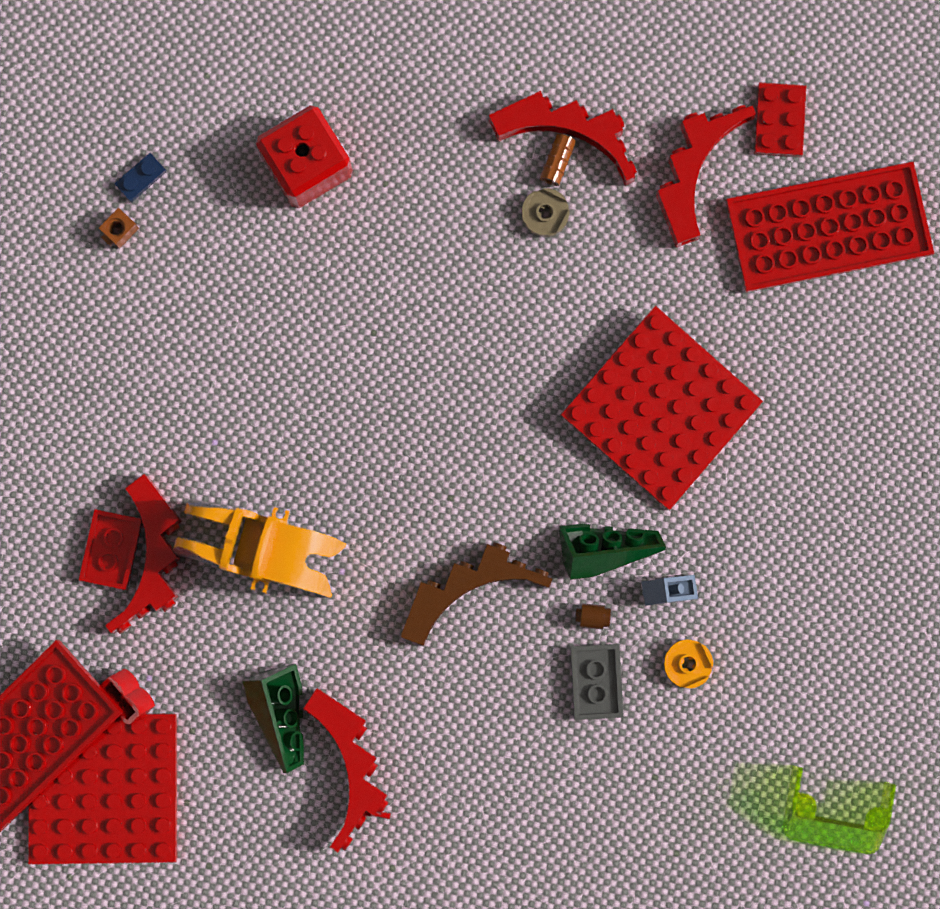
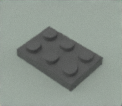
M620 644L570 646L574 720L624 718Z

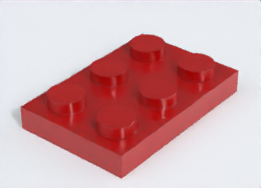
M759 82L754 154L787 157L803 156L807 85Z
M94 509L79 581L128 590L143 523L142 519Z

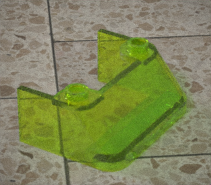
M792 765L782 826L784 835L790 840L863 854H874L877 852L891 822L896 784L884 782L880 807H873L867 811L864 824L816 816V800L809 794L799 792L803 767Z

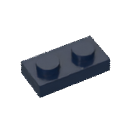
M149 153L114 184L132 203L167 171Z

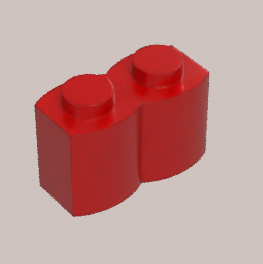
M125 668L109 676L100 685L124 711L119 717L129 725L142 718L155 707L150 694L139 686L136 677Z

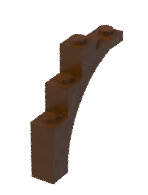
M493 542L492 546L487 544L477 571L473 570L474 565L460 561L459 565L454 563L444 590L440 589L441 584L431 580H427L426 584L420 583L401 638L424 646L432 627L441 614L458 598L480 586L505 580H526L549 589L552 578L548 577L549 572L535 568L533 572L525 569L526 564L513 559L512 563L507 562L510 552L506 551L507 546Z

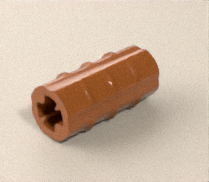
M564 134L556 135L540 180L553 186L560 185L576 140Z

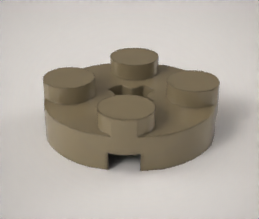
M545 188L534 191L527 196L522 206V221L531 233L540 237H553L567 225L570 214L565 197L560 192ZM549 207L552 216L545 219L542 218L539 210Z

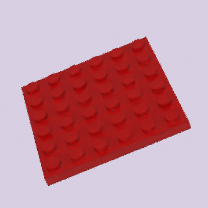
M654 306L564 409L560 416L662 506L670 510L763 401L657 306Z
M146 714L130 725L118 717L29 804L28 864L177 862V714Z

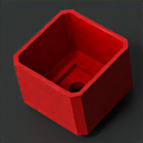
M309 105L257 138L256 146L263 161L292 207L301 208L351 178L352 166L350 158L322 112L316 106ZM300 145L308 146L310 149L308 155L304 157L298 156L296 154L297 147Z

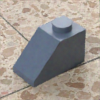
M695 575L668 577L642 582L645 606L698 599Z

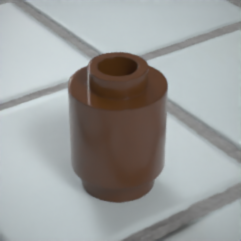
M581 603V608H576L575 622L579 623L580 628L602 630L603 627L609 628L611 608H605V605Z

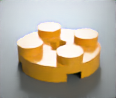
M687 639L674 643L664 656L665 673L669 680L679 687L696 688L701 686L708 680L713 668V658L708 648L693 640ZM685 657L695 661V664L692 665L693 670L689 671L687 668H682Z

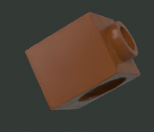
M117 208L99 227V230L103 233L101 238L110 247L115 244L119 249L139 229L136 223L120 208ZM116 225L123 226V230L119 235L112 234V229Z

